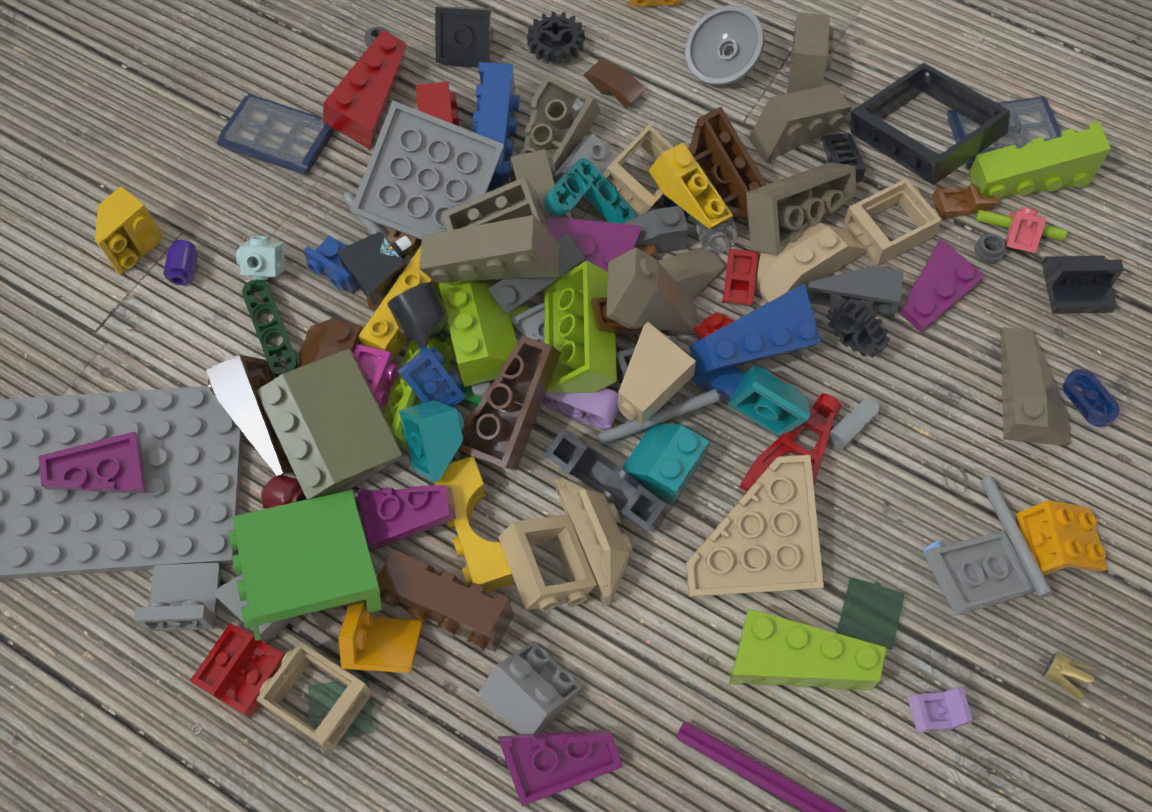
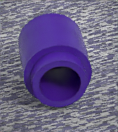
M175 240L168 247L163 275L172 284L185 285L194 280L198 258L196 246L187 240Z

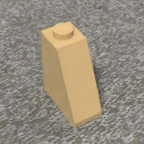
M649 322L643 326L618 391V408L627 419L631 421L634 419L641 426L694 376L696 364L692 357Z

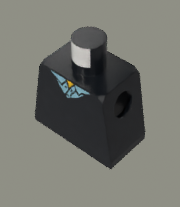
M377 232L336 252L342 266L351 274L355 283L374 306L389 293L406 268L402 258L413 252L414 247L405 235L391 244L382 232Z

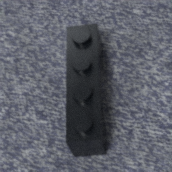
M563 428L544 453V456L567 473L578 478L597 492L604 494L605 498L612 502L621 513L647 532L655 533L673 508L672 504L574 433Z

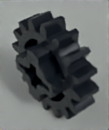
M554 11L551 17L542 14L541 21L534 19L533 26H528L527 46H529L530 53H536L537 60L544 57L546 64H549L551 60H555L556 64L560 65L561 59L570 62L571 55L578 57L579 50L584 49L585 31L582 30L581 22L576 23L575 16L568 19L565 12L561 16H557Z
M842 298L840 301L837 300L828 310L829 313L826 315V318L830 320L828 326L835 330L833 334L840 337L839 341L845 347L850 346L853 352L858 350L862 356L865 357L868 354L873 358L875 355L879 356L888 346L887 343L890 341V338L886 336L889 332L888 329L881 327L883 321L876 319L877 314L870 308L866 310L863 303L858 306L853 299L847 301L845 298Z

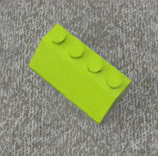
M589 261L583 262L545 287V344L551 345L561 352L547 389L549 394L595 393L617 382L615 333L598 330L591 303L593 298L607 297L608 272Z
M498 279L439 283L443 304L447 311V322L464 387L496 379L500 373V368L517 345L509 312L505 314L488 290Z

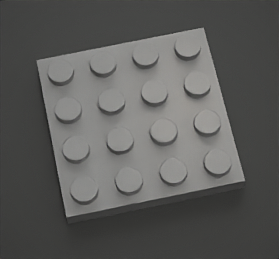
M392 100L350 212L419 240H422L423 235L445 232L447 228L442 215L443 212L487 193L504 149V144Z

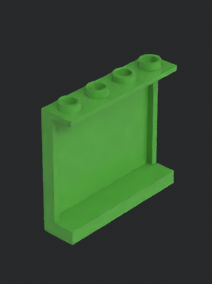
M352 490L232 516L234 530L228 531L232 551L238 550L239 553L232 555L236 576L241 574L243 576L242 580L237 581L240 601L247 600L248 605L241 607L244 626L245 628L252 627L255 640H261L259 625L365 600L368 613L382 610L379 586Z

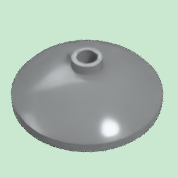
M722 6L708 12L694 25L688 36L685 56L689 69L699 80L709 85L722 86L739 81L753 70L762 55L765 43L763 27L750 10L741 6ZM734 50L730 56H727L730 51Z

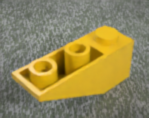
M684 142L661 153L648 170L664 195L707 228L711 229L733 216Z

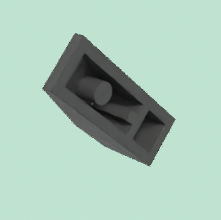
M680 206L651 210L622 223L642 226L634 248L655 245L658 254L686 249L688 228L683 208Z
M570 233L558 239L560 243L559 277L586 258ZM559 277L498 279L488 290L505 314H507Z
M872 266L810 281L807 288L808 298L811 304L832 307L837 300L840 301L842 298H845L847 301L853 299L858 306L863 303L866 310L870 308L878 315L894 317L901 300L903 271L894 270L890 267Z

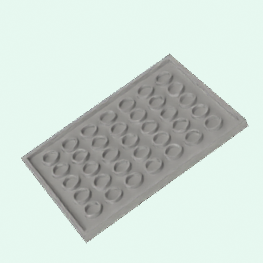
M209 386L0 399V580L153 570L155 565L234 564L232 555H236V550L232 551L228 531L234 530L232 516L239 515L244 433L219 403L216 396L210 391ZM131 432H136L140 436L147 494L47 490L41 485L38 457L40 455Z

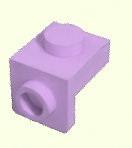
M955 687L945 692L915 694L908 697L917 733L948 731L972 722L971 712L962 687Z

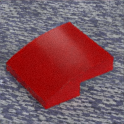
M229 623L190 679V682L251 719L260 706L256 699L260 695L262 685L268 678L273 677L282 666L285 654L260 640H255V636Z

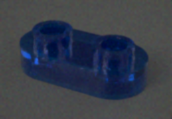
M1076 369L1069 373L1062 386L1068 399L1091 425L1096 427L1109 426L1118 417L1120 412L1116 400L1090 371ZM1075 386L1080 387L1082 391H1078ZM1095 410L1100 411L1102 416L1097 414Z

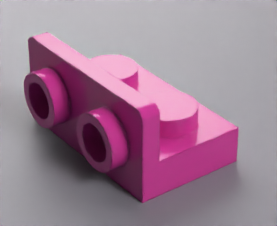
M357 344L353 354L381 410H383L388 402L390 386L397 380L399 366L391 352Z

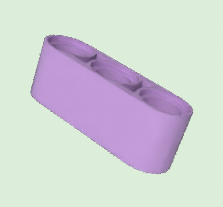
M603 388L595 393L549 394L546 392L542 402V406L607 430L612 427L619 412L618 393L608 388Z

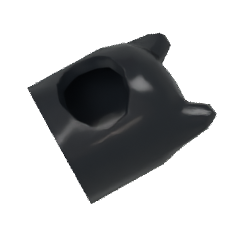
M432 282L414 286L395 296L387 303L400 331L407 340L417 342L420 347H427L428 340L433 338L439 342L447 341L445 330L448 321L447 311Z

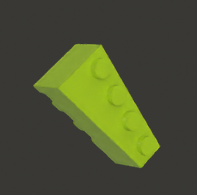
M1097 121L1089 123L1087 130L1075 133L1074 128L1061 131V137L1044 141L1043 137L1032 139L1031 142L1017 149L1016 145H1011L976 156L969 174L973 184L978 186L976 188L977 191L987 198L994 196L1000 199L1005 196H1024L1040 191L1052 192L1068 187L1080 188L1091 183L1110 152L1111 147L1100 122Z
M748 609L729 684L741 685L742 683L758 684L759 686L793 685V687L803 688L816 686L828 689L872 690L880 682L887 647Z

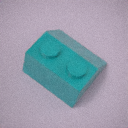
M755 365L742 375L728 403V406L778 437L807 421L810 416L809 401L806 396L802 395L796 387L785 384L773 377V374L767 369L759 368Z
M435 400L399 410L412 471L432 482L440 481L463 441L461 430L464 429V421L461 413L456 408Z
M660 423L649 427L622 469L674 506L704 461L708 451L709 440L683 425Z

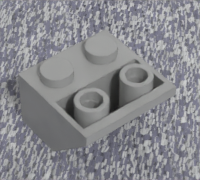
M534 641L496 664L478 694L520 735L539 734L545 730L581 692L583 687L574 679L571 673L564 670L549 656V653Z

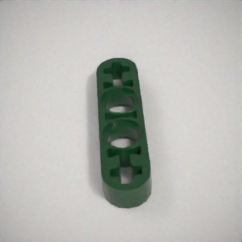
M258 279L249 281L243 287L242 295L269 368L274 377L277 378L286 372L299 368V363L266 282ZM257 291H260V296L263 301V303L259 305L255 299L254 294ZM264 313L274 314L273 319L268 323L264 324L258 321L259 317ZM280 336L283 338L282 343L278 347L272 348L267 346L268 341L272 337ZM282 355L284 356L288 369L283 371L281 369V363L278 359V357Z

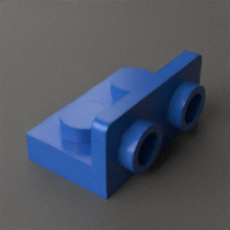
M329 235L315 251L308 246L303 250L307 259L306 265L313 273L317 275L323 274L328 277L329 281L340 290L344 288L352 294L359 288L351 274L342 266L336 252L346 247V245Z
M419 346L418 349L421 352L398 369L397 372L422 403L435 400L455 407L466 398L460 389L464 384L453 371L448 373L442 365L446 361L435 347L430 350L427 347Z

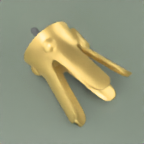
M1057 653L1052 656L1049 662L1039 658L1040 662L1047 665L1043 677L1051 682H1057L1076 699H1084V694L1064 676L1081 683H1091L1095 678L1076 667L1093 671L1097 670L1096 668L1074 663L1066 656Z

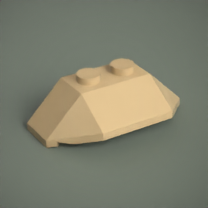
M823 222L818 223L814 227L809 226L801 232L802 236L799 239L783 246L784 250L778 255L760 253L755 290L767 303L802 284H805L807 290L810 281L826 278L866 253L867 249L846 229Z
M562 477L555 479L557 495L565 514L569 515L597 584L596 589L604 607L611 604L628 565L629 551L632 550L631 542L626 532L620 533L616 522L620 521L616 507L613 503H607L604 494Z

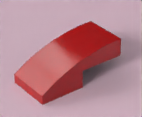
M729 248L722 303L752 306L759 252Z

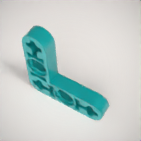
M581 158L575 162L544 197L545 208L555 217L565 215L584 195L609 223L622 224L636 218V213L632 206L598 168L586 158ZM567 182L572 185L575 192L570 189ZM599 190L604 194V196L606 197V199H604V198L602 197V195L600 194ZM559 196L563 199L561 203L558 201Z

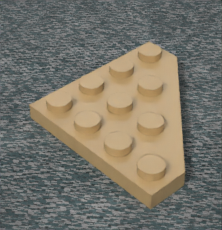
M810 455L777 457L686 562L688 597L824 588Z

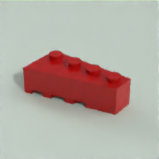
M383 30L324 101L323 123L370 150L375 134L381 124L384 111L388 106L391 93L402 70L407 43Z
M448 81L416 85L417 110L460 126L456 92H450Z

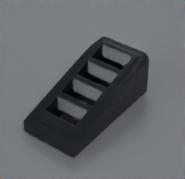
M843 133L822 136V143L828 162L855 166L856 182L862 181L866 169L851 134ZM845 142V144L833 145V143ZM847 149V151L836 152L835 150Z

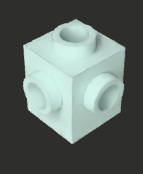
M252 236L250 240L239 245L240 248L237 250L236 261L240 265L241 275H251L253 280H267L269 277H277L285 271L284 242L268 241L266 236Z

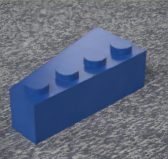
M479 62L478 72L481 84L476 86L477 111L473 113V132L504 144V149L488 188L495 190L504 186L505 179H510V162L507 161L508 156H513L514 139H511V134H516L517 117H514V114L520 111V95H516L513 64Z
M805 284L782 294L689 345L691 356L696 361L695 370L697 376L802 351L820 344L821 339Z

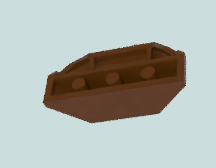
M719 107L697 119L688 150L734 216L748 219L746 192L767 184L723 108Z

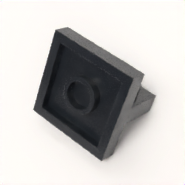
M436 6V63L478 66L479 62L490 63V42L494 38V27H491V9Z
M1105 255L1045 256L1042 261V268L1052 314L1113 313L1117 304L1112 285L1124 271L1121 259L1108 260L1105 258Z

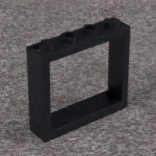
M922 63L851 111L850 133L934 186L1008 134L1011 111L930 65ZM923 92L979 124L980 127L939 155L882 119Z

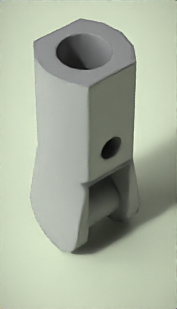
M870 398L863 400L852 413H849L830 431L829 440L837 448L843 450L862 430L874 421L879 411L877 401Z

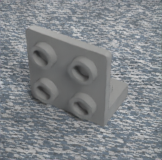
M592 133L577 144L556 170V175H552L554 184L581 158L590 160L603 174L617 156ZM623 164L621 167H623L630 175H632V171L625 164ZM599 190V192H600V194L602 195V197H603L604 199H606V197L604 196V194ZM583 195V197L593 206V204Z
M218 563L155 565L153 567L148 607H135L134 621L148 632L215 629L218 599L212 593L219 588L221 566Z

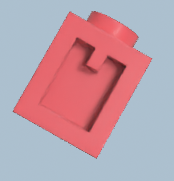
M1020 207L1019 212L1010 211L1009 217H1012L1006 236L1005 246L1036 253L1047 218L1038 217V210Z

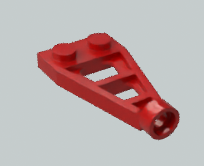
M820 394L813 407L809 410L810 416L808 420L787 434H782L758 456L740 483L739 488L747 492L777 457H782L789 452L795 456H811L813 485L815 486L832 423L842 408L841 403L829 394ZM805 428L819 436L811 452L794 443V439Z

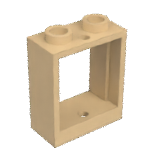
M650 124L603 173L606 179L632 206L638 216L647 213L664 193L659 188L652 195L621 166L640 146L655 160L658 159L661 153L673 148L664 138L663 134L655 130Z
M905 178L850 206L843 224L867 249L866 253L878 266L934 237L941 219L938 212L930 207L922 197L919 189L914 187ZM899 203L918 228L890 242L871 217Z
M568 514L514 521L498 537L525 610L540 608L541 611H548L562 603L574 606L584 602L587 599L586 595L597 586ZM554 542L569 582L545 586L530 545Z
M300 641L295 648L290 649L285 654L282 666L276 674L264 682L260 689V695L256 700L271 713L331 753L373 693L364 682ZM310 663L347 687L316 730L279 705Z

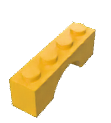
M474 456L450 463L440 481H436L435 485H446L452 490L456 519L448 521L447 524L449 528L456 527L458 537L452 538L458 557L465 555L468 566L462 568L467 587L473 582L485 587L486 592H490L514 584L515 580L501 543L487 541L479 537L470 527V517L473 509L486 496Z

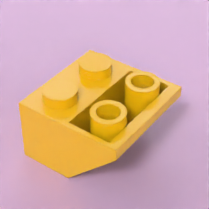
M120 186L98 205L95 242L115 271L121 276L129 268H132L149 250L155 248L164 237L146 206Z

